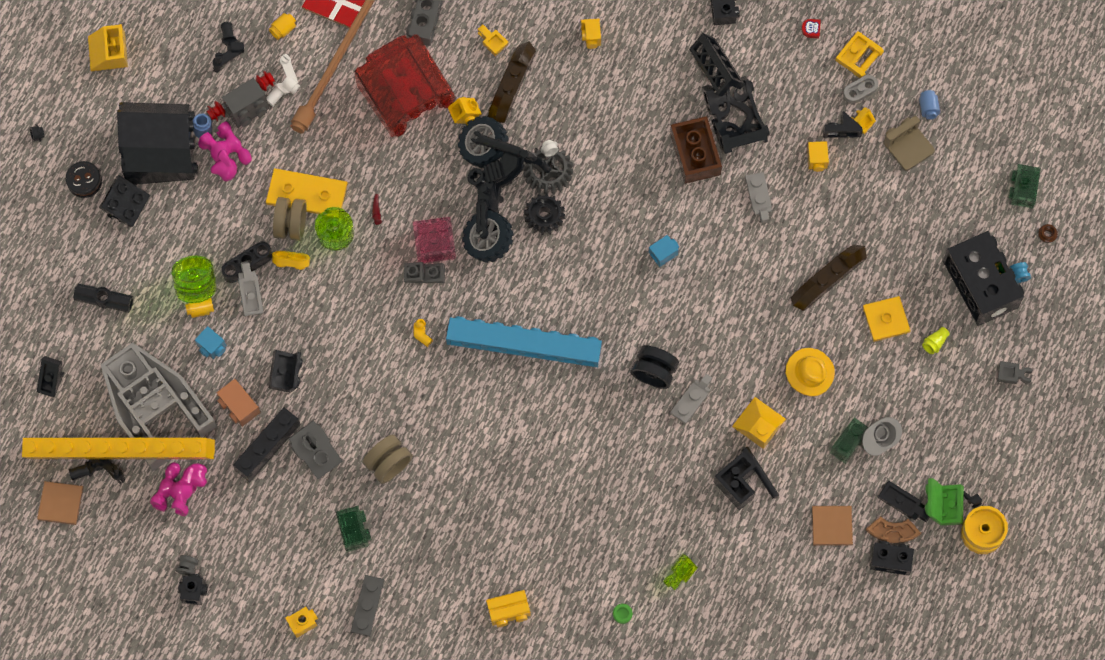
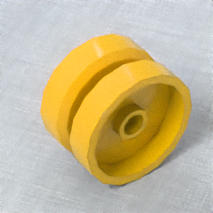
M980 506L973 509L967 515L961 528V538L964 545L970 551L977 554H989L1001 546L1008 532V523L1005 516L998 509L991 506Z

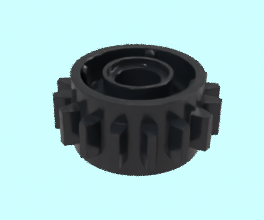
M539 194L536 199L532 197L531 203H527V209L524 210L525 222H529L528 228L533 227L534 233L539 231L541 235H544V232H548L551 235L552 230L557 232L558 225L563 226L562 220L565 219V214L563 213L565 208L560 207L561 201H556L555 196L549 197L548 194L545 196ZM542 212L549 213V216L542 217L540 216V214Z

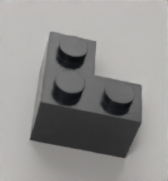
M744 451L714 476L713 481L739 511L752 501L755 496V491L745 480L756 472L757 465Z

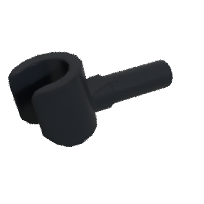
M964 491L965 499L969 504H973L971 507L976 508L982 504V499L978 494L971 497Z

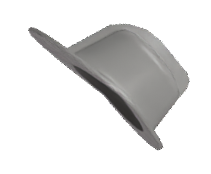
M885 417L875 421L863 434L862 443L865 451L870 455L877 456L895 446L902 436L901 424L892 417Z

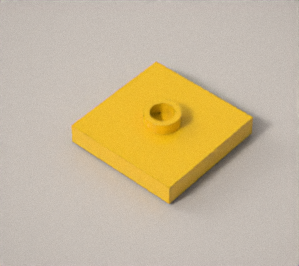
M900 296L863 305V311L873 342L911 332Z

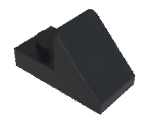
M842 111L841 124L835 122L824 125L823 138L861 137L862 127L844 111Z
M47 356L41 359L36 392L55 398L65 372L61 371L62 361Z

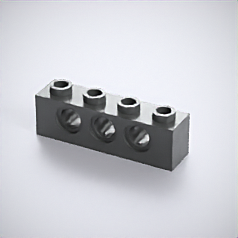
M415 0L417 5L416 8L412 9L411 25L408 24L406 35L409 36V42L431 46L443 0ZM425 6L431 7L428 10L423 9ZM421 22L426 23L424 26H419L418 24Z

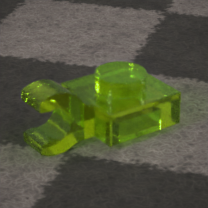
M682 554L671 568L674 573L667 576L663 583L675 590L681 581L686 583L698 567L688 556Z

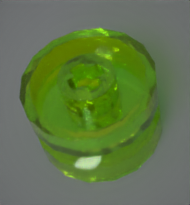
M197 255L188 256L180 259L173 265L171 274L175 294L178 299L187 303H200L214 295L217 290L213 264L209 259Z

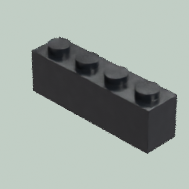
M283 407L233 464L234 470L250 483L301 425L299 419Z

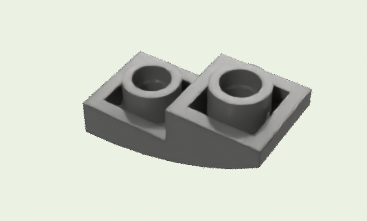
M404 263V282L445 283L444 263Z

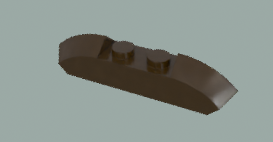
M530 41L520 44L516 48L493 98L487 117H491L499 123L506 122L536 54V50Z
M852 245L836 256L790 297L793 306L802 311L808 309L867 259L865 246Z

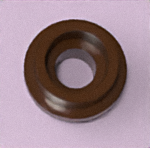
M1050 224L1041 226L1038 232L1039 238L1045 243L1055 241L1058 235L1057 229ZM1049 231L1051 236H1046L1044 232Z

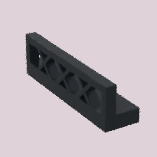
M702 33L689 50L716 93L722 97L731 86L741 89L745 84L717 40ZM701 44H702V45H703V46H702V52H701V53H698V52H697V49H698V48L701 46ZM706 56H710L709 64H705ZM714 67H717L716 76L712 75ZM721 79H725L726 82L720 88Z

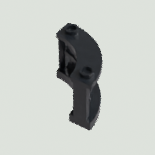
M746 76L741 77L745 84L743 86V95H739L737 93L738 89H736L734 97L730 96L729 88L726 94L721 97L714 92L715 89L712 85L702 87L707 110H710V114L714 116L711 122L715 134L718 135L719 144L725 154L732 152V148L762 140L766 143L768 142L767 136H770L769 128L761 120L753 98V83ZM725 82L720 83V88L724 85ZM724 103H726V104H727L726 110H725V111H720V110H719V107H723V108H724ZM731 105L747 115L745 122L740 128L734 123L722 122L729 115Z

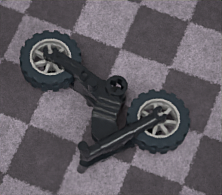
M482 116V118L476 117L475 120H470L467 123L468 125L462 128L463 132L458 138L460 139L458 148H460L459 153L463 156V159L473 166L479 167L472 169L467 177L468 182L478 189V201L476 203V214L472 216L473 219L467 222V227L463 230L464 237H462V242L465 244L463 246L469 255L479 261L488 263L489 261L495 262L497 261L496 259L504 257L503 254L509 251V246L513 243L512 236H514V233L511 230L512 225L505 217L499 214L498 204L504 201L503 196L500 195L501 188L512 184V180L522 172L524 162L538 165L545 173H549L551 167L543 158L536 156L534 152L507 143L509 138L503 125L491 117ZM491 130L493 135L488 137L489 132ZM486 243V249H480Z

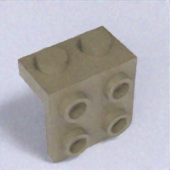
M916 115L911 119L908 117L903 120L896 129L895 127L889 129L886 132L883 143L905 171H909L935 152L934 147L918 129L920 120Z

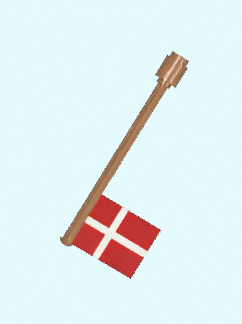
M305 0L302 9L347 27L349 30L308 103L304 106H299L292 118L291 128L294 131L303 134L304 131L308 130L316 116L314 112L315 105L375 0Z

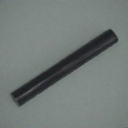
M747 446L742 449V452L744 451L757 465L756 474L772 499L779 496V493L749 447Z

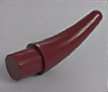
M378 194L374 196L372 218L376 225L382 223Z

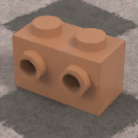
M236 379L217 392L219 398L217 402L223 409L227 408L229 410V417L235 424L239 422L243 427L260 414L259 407Z

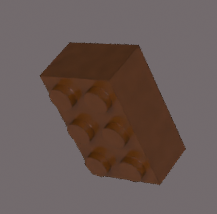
M707 116L672 124L670 135L684 183L687 184L720 176L722 165Z

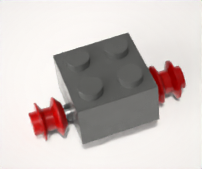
M263 71L264 76L259 77L256 75V81L252 78L222 97V104L214 101L215 106L212 108L207 106V115L211 120L215 119L218 122V117L220 115L225 117L227 112L237 128L241 126L246 127L257 116H264L269 106L263 91H267V86L269 85L274 87L273 83L275 82L271 73Z

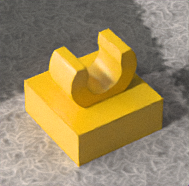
M866 107L862 110H857L855 118L851 117L862 127V134H865L876 122L871 110Z

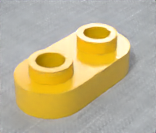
M275 251L272 253V263L276 264L277 267L288 266L303 270L310 265V256L304 253Z

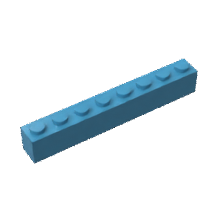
M460 316L450 317L446 336L447 345L597 368L602 347V341L596 337L582 338L577 334L562 335L557 331L542 332L538 328H531L529 330L523 329L519 325L504 326V324L499 322L490 324L480 319L470 321Z

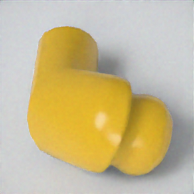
M418 319L413 325V335L415 339L429 347L433 339L426 335V322L423 319Z

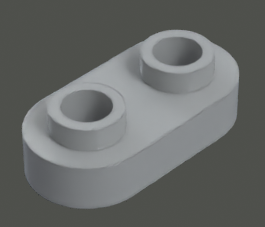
M865 75L847 85L843 93L845 101L855 104L874 94L878 88V80L872 75ZM870 84L872 87L866 88L865 85ZM850 93H855L856 96H855V97H851L849 94H850Z

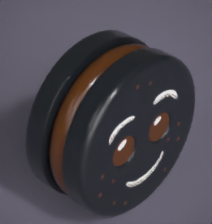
M77 162L70 166L66 172V184L70 192L76 197H92L102 186L101 174L98 168L91 162Z

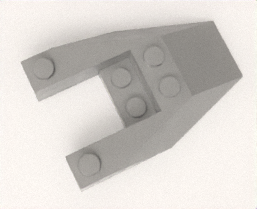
M133 342L100 364L116 419L129 438H154L146 425L176 404L201 438L217 427L213 417L184 378ZM144 459L152 471H155L169 461V459Z

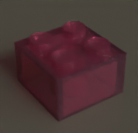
M450 217L413 222L418 262L432 263L456 259Z

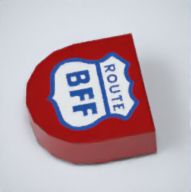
M805 20L801 28L803 35L808 38L819 39L821 20Z

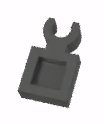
M1000 361L997 382L1017 384L1018 379H1020L1023 383L1029 384L1032 379L1026 378L1024 374H1031L1033 369L1026 367L1021 370L1017 363Z

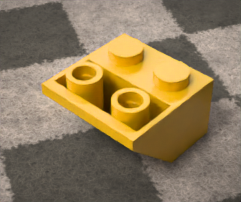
M122 24L103 26L88 36L91 71L128 67L126 37Z

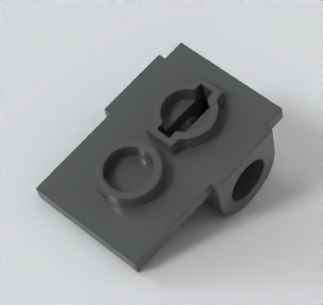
M314 420L288 438L291 442L289 444L290 448L300 460H304L317 479H320L343 462L330 444V439L324 430Z

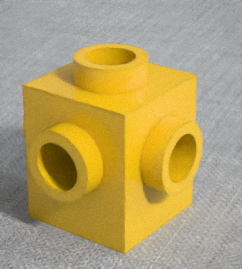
M459 97L448 107L454 123L468 125L467 123L470 120L473 121L481 115L475 98Z

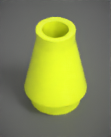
M941 327L926 337L922 344L924 350L929 354L938 353L950 335L949 331Z

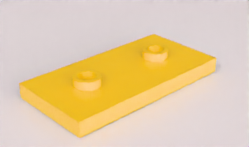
M274 168L266 205L275 206L278 197L289 198L291 205L295 199L306 200L307 212L340 218L348 182Z

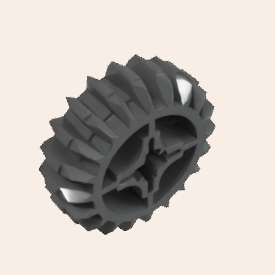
M535 148L536 156L548 158L545 162L549 166L551 165V171L545 174L538 165L525 163L523 166L525 171L523 176L527 178L526 183L531 184L532 189L537 187L538 193L544 189V194H548V190L555 194V188L561 192L562 186H568L567 181L572 180L571 175L574 173L572 169L573 162H570V156H565V150L561 152L558 150L555 155L546 157L541 153V150ZM556 160H558L562 164L564 168L563 171L559 170V167L555 166ZM533 168H536L541 173V179L534 174Z

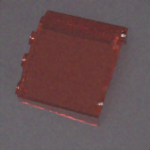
M418 34L407 38L405 35L399 36L370 53L365 58L367 62L354 71L358 89L391 137L403 135L406 132L407 121L418 118L422 112L432 110L436 105L439 108L444 107L446 109L455 101L454 92Z

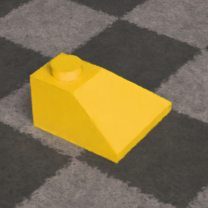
M754 397L732 427L764 449L786 418Z

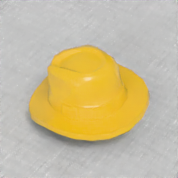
M802 348L794 352L788 359L785 374L789 384L797 392L806 396H818L826 392L834 380L835 369L833 362L824 352L813 348Z

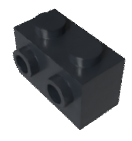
M711 0L714 26L736 24V18L739 17V7H735V1L737 0Z
M886 541L874 543L870 570L909 576L912 570L914 549L905 544H898V546L890 545Z

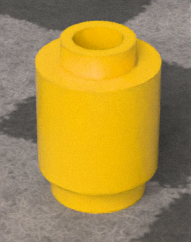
M283 13L271 24L269 32L277 40L284 38L296 27V20L291 14Z
M206 296L189 299L188 304H185L187 315H191L192 318L210 315L211 312H214L211 297L206 298Z

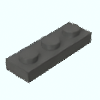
M365 575L351 633L371 636L384 579Z

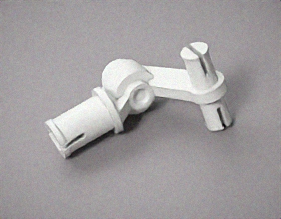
M287 54L280 58V64L284 69L286 78L282 83L275 84V88L266 97L267 102L272 107H274L282 95L288 93L294 95L300 88L291 64V58Z

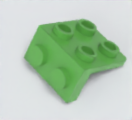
M929 478L928 484H926V494L928 496V503L925 505L926 514L939 525L963 524L964 486L961 484L942 486L934 478Z

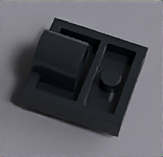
M118 175L99 208L105 211L109 218L112 219L113 217L118 219L119 222L133 227L150 194Z

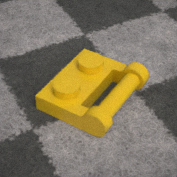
M857 31L837 55L835 61L854 73L858 78L866 75L867 69L878 56L884 53V50ZM869 48L872 50V53L859 68L855 64Z

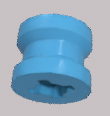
M1026 262L1016 263L1009 267L1014 271L1017 283L1026 282L1031 279V275L1027 271L1028 264Z

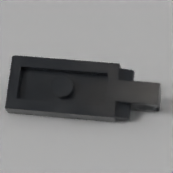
M891 481L886 483L878 495V499L910 519L912 518L916 521L919 518L927 523L930 518L926 514L925 509H923L925 505L921 503V500Z

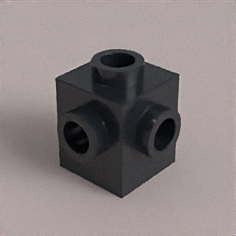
M198 574L183 576L182 582L180 581L178 585V593H181V602L183 604L202 605L203 596L207 595L208 584H205L204 579Z

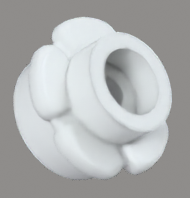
M552 140L545 141L542 144L541 153L546 157L555 155L559 150L557 147L558 143Z

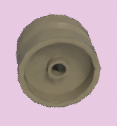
M278 197L273 218L274 238L285 239L289 231L291 240L302 241L307 212L306 200L295 199L291 205L289 198Z
M389 435L367 453L363 464L369 471H375V478L381 484L392 480L407 467L413 458V454L406 447H401V441L395 435Z

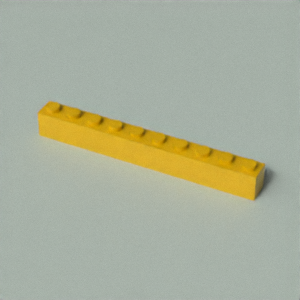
M23 438L22 457L28 459H214L215 440L210 438Z

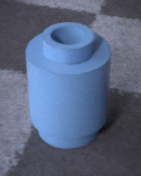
M932 90L922 92L919 98L921 114L926 119H935L940 114L938 96Z
M206 114L196 115L193 119L195 136L200 138L207 132L211 134L212 123L210 117Z

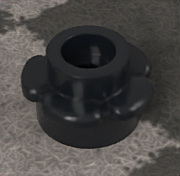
M37 124L30 127L32 141L41 142V138H44L43 128Z

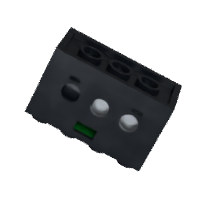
M989 231L947 249L943 263L977 326L1019 308L1024 298V290L1020 284H1017L1014 271L1008 268L1004 253L999 251L997 241L993 235H990Z

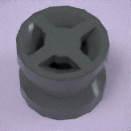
M180 555V564L176 567L175 571L188 576L189 574H195L194 569L198 565L199 560L190 556Z

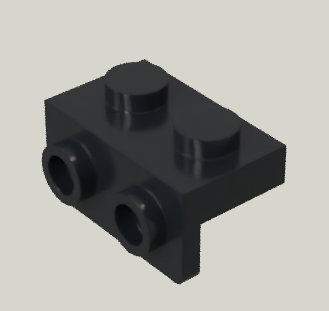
M279 350L273 351L268 388L290 393L298 388L300 384L298 374L303 363L301 352L292 354Z

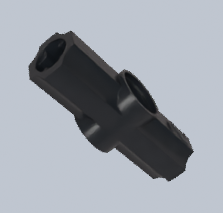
M78 283L74 290L73 299L97 305L103 309L110 308L129 313L133 306L134 297L109 291L106 287L96 288ZM101 296H108L104 301L99 300Z

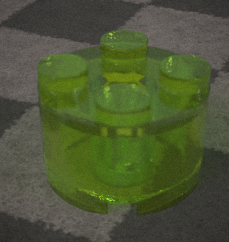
M339 207L327 208L315 220L318 241L326 249L342 250L347 248L352 242L355 233L353 221L344 209Z

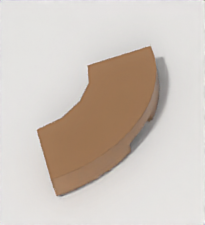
M880 516L866 528V531L873 537L889 543H904L921 535V532L909 519L900 523H892Z

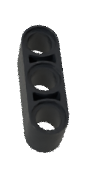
M264 241L258 242L223 264L221 271L224 280L228 283L237 282L238 273H242L241 263L246 260L252 261L250 263L251 271H255L272 259L270 245ZM262 250L268 251L265 255H259V252ZM228 271H235L233 275H227Z

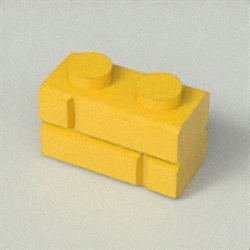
M525 590L486 600L492 626L504 627L508 625L509 621L523 622L528 619V616H531Z

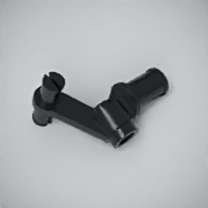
M223 22L221 24L223 35L221 40L227 46V52L215 54L212 64L214 66L213 71L216 73L221 70L224 64L244 53V43L238 41L234 36L231 22Z
M89 459L84 465L69 469L72 481L88 475L91 477L95 471H100L104 468L118 483L125 482L123 471L108 459Z

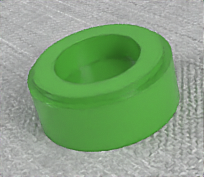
M618 604L614 608L613 618L617 623L626 624L632 619L633 612L629 605Z

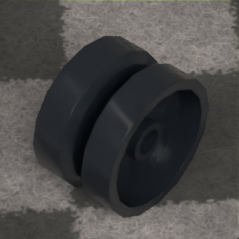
M649 345L641 346L637 354L639 361L633 363L630 370L631 375L640 382L653 387L668 389L673 380L671 374L676 373L679 360L671 353Z

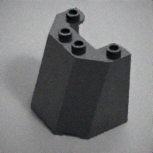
M119 102V110H117L119 153H121L122 173L126 180L134 185L195 180V174H198L197 162L194 163L192 157L195 141L194 138H191V132H194L193 119L195 111L191 110L190 104Z

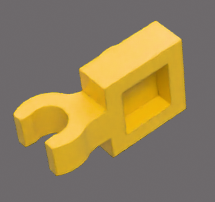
M483 24L477 29L479 31L478 34L485 39L483 45L495 57L509 45V41L497 30L491 33Z

